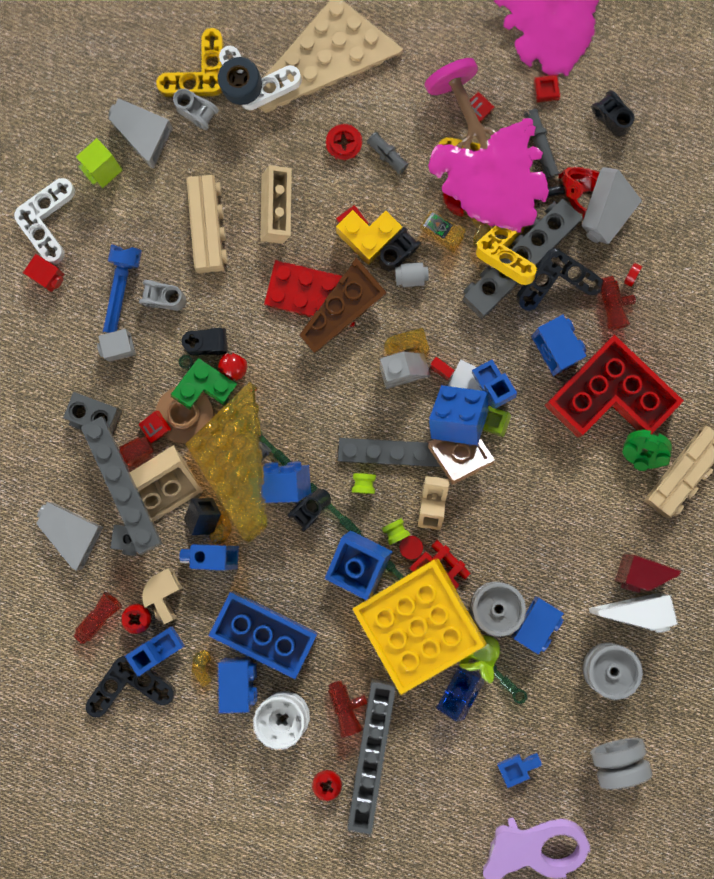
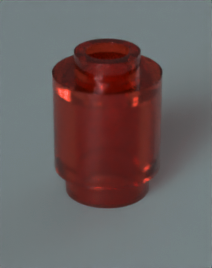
M146 436L142 438L137 437L119 447L120 453L129 467L150 457V454L154 453L153 447Z

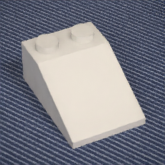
M661 593L589 608V612L592 614L650 629V631L655 630L656 633L671 630L670 626L677 625L671 596Z

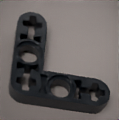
M553 248L543 256L536 266L537 271L533 283L523 285L516 296V300L520 307L526 311L535 309L559 276L590 296L599 294L603 289L604 283L595 272L560 249ZM553 256L558 257L565 264L563 268L551 261ZM574 266L579 267V274L574 278H570L568 276L569 269ZM540 274H546L548 277L547 282L543 285L536 284V278ZM584 277H586L592 282L594 281L596 283L595 287H589V285L583 281ZM533 285L539 292L536 293L530 287ZM531 295L532 301L525 302L523 299L524 296L529 297Z
M126 655L113 663L86 703V711L93 718L103 716L110 709L127 683L159 705L169 704L174 699L176 691L171 683L151 669L145 672L151 678L150 685L147 687L141 686L138 681L139 676L135 674L132 679L130 678L133 674L131 671L126 670L123 672L121 670L122 665L120 662L128 661L125 657ZM109 679L117 682L118 688L114 693L106 690L105 684ZM156 680L160 683L156 686L160 690L167 688L169 690L167 692L168 696H170L169 698L165 697L162 700L159 691L156 689L152 693L149 691L155 685ZM103 695L111 699L109 701L106 698L101 703V708H103V710H93L95 707L93 702L96 703L97 701H99Z

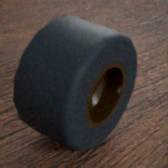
M231 58L222 65L218 73V84L226 99L233 104H249L256 100L261 93L263 86L262 77L256 65L248 58Z

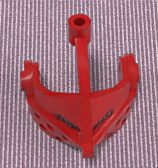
M568 167L560 173L559 179H561L564 185L566 197H568L572 207L582 214L584 220L587 208L581 206L577 199L582 196L583 192H593L600 172L583 167Z

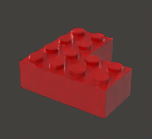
M614 334L544 406L579 438L611 406L637 431L650 430L652 434L684 400Z

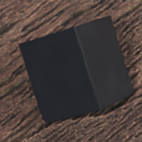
M192 498L184 521L191 536L211 535L214 533L221 513L213 498Z

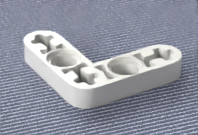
M226 46L221 50L219 58L222 65L228 61L227 56L229 54L233 58L241 57L237 48ZM289 65L263 77L260 95L256 100L242 105V107L246 110H253L297 89L302 81L300 71L295 66ZM288 74L294 76L293 82H290L288 79ZM279 78L281 79V82L284 86L282 88L280 87L279 81L277 80ZM267 83H274L276 89L272 93H266L264 91L265 85Z
M65 178L57 179L19 206L14 213V218L40 255L51 264H58L63 260L64 250L42 220L74 197L75 188ZM61 186H64L66 188V194H63L61 192ZM52 192H53V193L56 195V197L58 198L57 201H56V200L53 198V196L51 195ZM43 198L51 200L50 206L46 209L39 207V203ZM25 212L29 214V218L34 223L33 225L30 226V224L23 219V214ZM38 229H43L45 237L42 240H35L34 232ZM49 244L52 249L56 250L55 257L49 256L50 252L45 245Z

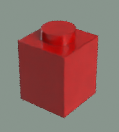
M37 254L33 256L22 272L51 293L54 289L60 287L65 275L59 268Z

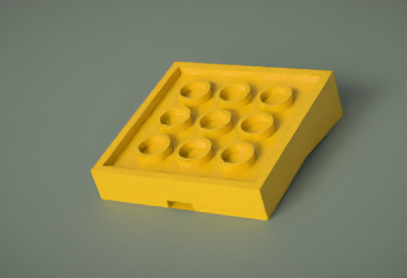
M439 559L429 562L352 609L401 695L487 645Z

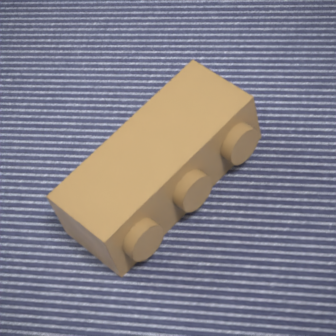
M269 165L262 174L261 242L283 244L291 236L292 168Z

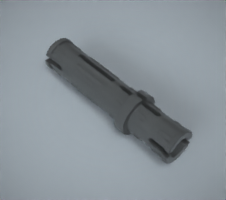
M538 109L529 110L530 114L528 112L524 113V117L531 118L533 126H536L535 136H530V139L533 140L535 147L543 152L539 160L546 180L552 179L554 175L557 177L560 173L546 137L547 129L542 125Z

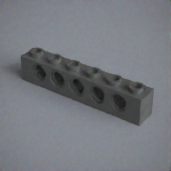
M564 199L558 204L554 201L545 210L546 215L541 220L539 218L535 219L534 224L528 227L530 231L525 236L520 234L513 241L514 247L511 250L517 254H523L528 261L537 266L543 256L550 249L555 248L583 219ZM548 222H555L558 225V229H550ZM539 238L542 241V245L535 246L531 239ZM500 259V261L503 263H511L509 259ZM490 266L479 275L482 278L476 284L472 282L463 291L465 295L462 301L481 320L519 284L511 278H501L498 270ZM485 285L491 286L494 293L486 295L483 293L482 287Z
M371 679L347 831L372 835L396 685L394 682Z

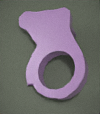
M508 818L509 826L502 825L496 828L495 838L490 846L489 858L483 867V876L485 879H502L504 875L530 866L546 877L555 879L567 878L566 873L576 870L585 861L588 852H590V845L583 829L575 822L566 819L548 821L522 831L518 829L514 818ZM556 835H568L577 841L575 851L562 859H552L545 856L541 852V848L544 842Z

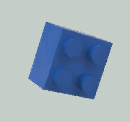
M563 314L538 327L531 335L553 377L578 364L586 357L584 343L580 339L577 340L573 333L575 331L573 323L569 318L566 319Z
M441 385L429 418L431 439L478 446L489 412L488 391Z
M299 461L288 462L286 466H279L277 462L265 463L264 466L257 467V471L249 474L252 503L299 502L311 494L309 465H301Z
M349 531L341 537L324 579L368 600L375 594L393 551L353 531Z
M224 658L218 663L219 713L249 712L253 705H255V702L258 701V689L253 687V681L257 678V663H253V658Z

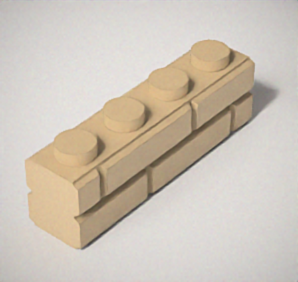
M214 175L187 177L194 269L197 273L224 271V264L228 263L227 250H223L222 241H226L225 227H221L220 219L224 218L223 205H219L218 196H222L221 182H217Z
M709 426L701 427L644 499V502L663 517L671 518L672 516H678L684 508L682 505L687 497L689 499L692 498L699 488L696 485L699 481L707 479L712 473L713 469L711 466L714 463V430Z

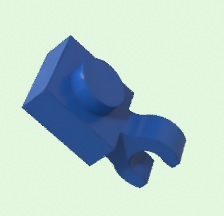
M534 753L524 760L517 754L497 763L507 788L530 779L527 771L542 766L538 754Z

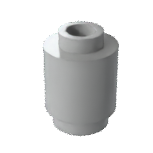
M423 262L401 264L400 267H395L396 286H424L425 281H429L428 267H423Z

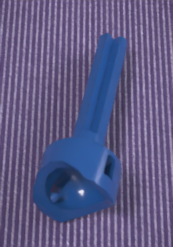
M111 244L108 262L113 263L116 268L103 332L111 333L117 331L129 269L139 268L142 254L140 249L131 247L123 250L121 247Z

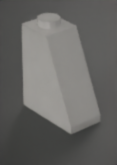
M118 98L116 104H113L109 110L110 122L148 166L154 168L172 130L169 120Z
M603 167L600 170L582 223V227L587 232V237L595 243L609 244L642 201L619 169Z
M400 352L380 358V371L386 389L431 376L424 353Z
M47 502L46 505L40 508L37 514L39 519L36 524L71 568L82 570L103 527L55 503Z

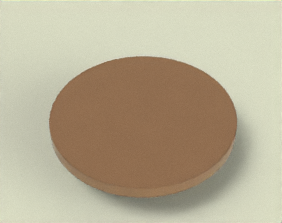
M174 387L163 394L155 410L160 411L171 428L164 436L173 442L181 444L196 442L204 437L212 426L214 418L212 403L203 393L190 410L171 397V393L176 388Z

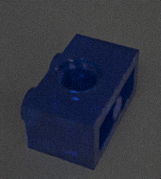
M459 666L436 709L456 722L464 720L485 683L481 674L475 670L469 671Z

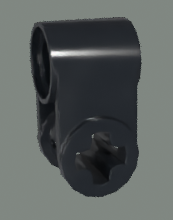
M609 90L601 101L591 105L593 114L605 124L612 134L622 137L630 131L635 119L634 113L623 103L617 93ZM617 120H624L627 125H621Z
M403 227L380 252L379 264L385 271L395 270V267H398L413 255L422 244L407 232L408 229L406 227ZM392 254L396 260L394 262H387L384 256Z
M225 328L188 331L182 337V346L191 356L223 355L228 353ZM193 339H196L195 347L191 348L189 344L192 343Z
M316 489L293 508L287 516L289 518L292 517L302 527V532H305L331 504V496L325 489Z

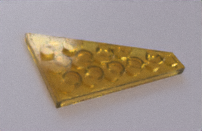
M249 382L186 443L187 448L239 534L248 543L267 527L265 499L262 498V484H264L263 466L261 464L262 451L259 449L258 437L261 436L260 419L258 418L259 404L256 403L255 398L257 387L252 382Z

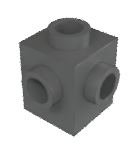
M115 524L113 527L111 549L123 550V555L136 556L137 550L124 524Z

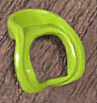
M485 635L483 638L487 645L460 660L459 666L469 671L479 669L482 678L486 682L492 683L494 680L493 667L499 657L500 645L496 638ZM470 659H474V660H477L478 662L469 663V660H470Z

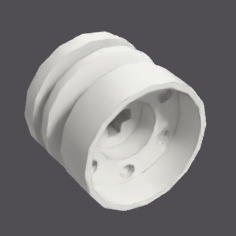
M280 691L267 698L256 710L253 719L254 731L258 739L266 746L274 749H285L294 745L306 731L310 721V713L305 700L298 694L290 691ZM281 714H287L289 716L287 718V721H281L279 719L281 717Z

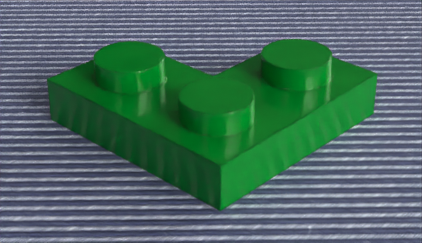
M198 358L173 390L171 397L190 410L203 392L224 405L237 387V384Z

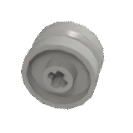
M494 581L485 583L477 588L471 598L470 612L472 619L479 628L490 635L500 637L510 635L519 629L525 619L526 606L524 598L517 589L509 584ZM497 604L502 605L499 609V614L494 611V607Z
M611 642L600 643L591 648L584 657L582 666L584 679L589 687L605 698L613 700L627 698L635 693L641 684L643 675L641 663L637 656L626 647ZM611 668L614 670L613 674H610Z
M640 738L611 741L595 747L590 752L593 764L600 768L596 775L599 786L603 789L626 788L638 785L652 778L653 773L650 762L642 759L647 752L644 741Z

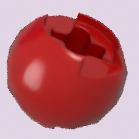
M230 353L224 354L218 363L219 372L229 379H235L236 381L245 376L248 368L247 361L235 353L231 355Z
M132 604L126 607L122 613V626L129 633H143L150 626L151 614L143 605ZM132 614H140L141 617L139 618V621L141 623L133 624L132 620L134 618Z
M323 770L313 778L312 790L320 800L332 801L341 793L342 780L334 771ZM329 780L333 789L328 788L325 791L323 790L322 782L326 783Z

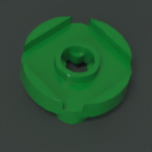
M638 430L627 436L622 452L626 460L634 464L636 470L646 471L647 469L669 465L672 444L667 437L660 433L659 436L652 435L650 430Z

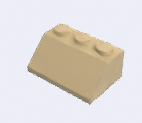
M174 445L130 472L152 522L203 492L186 461Z

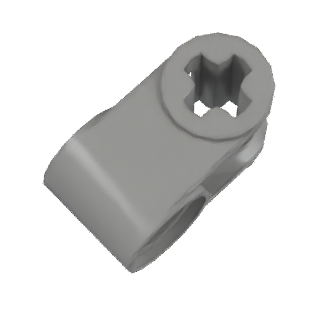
M179 89L174 93L173 102L177 112L192 121L199 128L208 130L210 120L214 114L219 112V109L210 101L199 97L187 89ZM182 100H190L187 106L179 105Z
M152 280L143 281L145 287L142 299H139V304L151 308H163L179 311L185 307L186 296L178 287ZM172 294H179L176 302H169Z

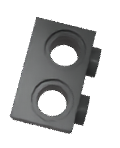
M73 392L63 418L70 421L69 426L82 430V426L98 419L102 415H107V424L113 435L122 410ZM80 407H85L86 413L84 417L78 418L77 410Z

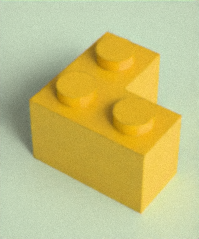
M352 210L336 226V233L369 265L380 254L382 248L402 229V226L387 211L368 226Z

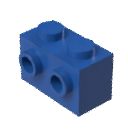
M535 596L526 611L523 623L518 630L513 632L511 638L539 655L541 651L545 652L551 642L549 637L553 630L557 631L562 625L564 619L561 617L564 613Z

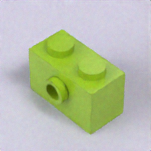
M97 138L76 156L81 163L78 167L93 185L97 182L102 188L122 171L114 156Z

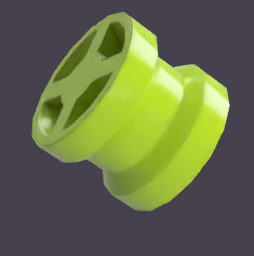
M353 473L355 485L352 487V493L375 494L373 482L376 480V475Z
M402 518L381 528L383 533H386L388 536L389 545L410 535L409 531L405 530L403 526L404 521Z

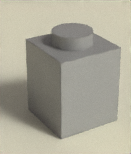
M127 329L98 336L100 343H97L99 355L107 361L111 362L136 355L131 333Z

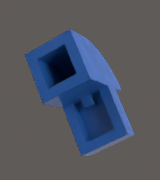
M493 360L472 370V375L481 390L488 391V404L493 409L516 398L517 392L506 373L501 374Z
M171 626L125 657L136 675L140 676L185 645L173 626Z

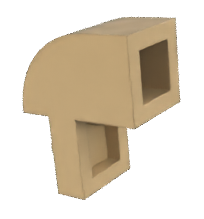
M425 477L417 527L441 530L449 489V479Z
M167 568L151 577L144 586L142 594L144 607L154 604L156 607L153 609L158 621H163L164 624L177 619L166 597L183 589L173 568Z

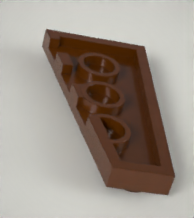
M356 257L350 268L339 280V283L327 296L325 302L299 334L300 338L316 354L387 295V292Z

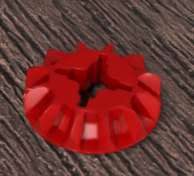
M339 124L328 132L326 147L329 154L336 160L346 161L347 159L355 158L361 151L362 137L354 126ZM342 135H345L346 141L350 142L344 151L342 145L337 144L341 142Z

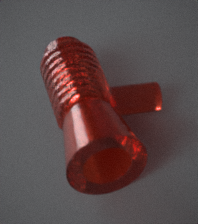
M614 276L602 278L601 296L603 297L604 308L607 310V330L613 331L630 326L631 324L623 306L635 304L636 297L634 295L621 297L619 285L617 284L618 281L615 280Z
M104 592L94 610H91L75 629L74 638L82 644L91 641L106 623V620L122 608V604L113 595Z
M342 680L329 684L328 693L334 712H336L335 715L338 716L341 738L361 732L363 728L353 709L366 705V697L362 695L350 700L346 685L342 683Z

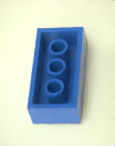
M231 591L208 636L296 679L318 632L235 591Z

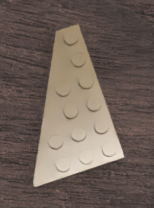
M330 0L265 75L267 76L289 65L295 66L301 74L302 81L300 86L258 108L264 113L270 112L280 105L289 104L291 100L298 97L310 95L321 90L324 86L336 84L338 80L350 75L351 77L368 70L371 66L383 64V61L397 55L399 57L403 53V48L343 0ZM288 74V79L290 82H293L294 76ZM277 79L279 81L280 87H284L281 82V79ZM267 83L264 87L266 93H272L276 89L274 83Z

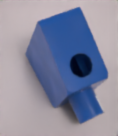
M191 544L190 549L180 550L179 559L181 563H190V569L236 570L238 569L239 546Z

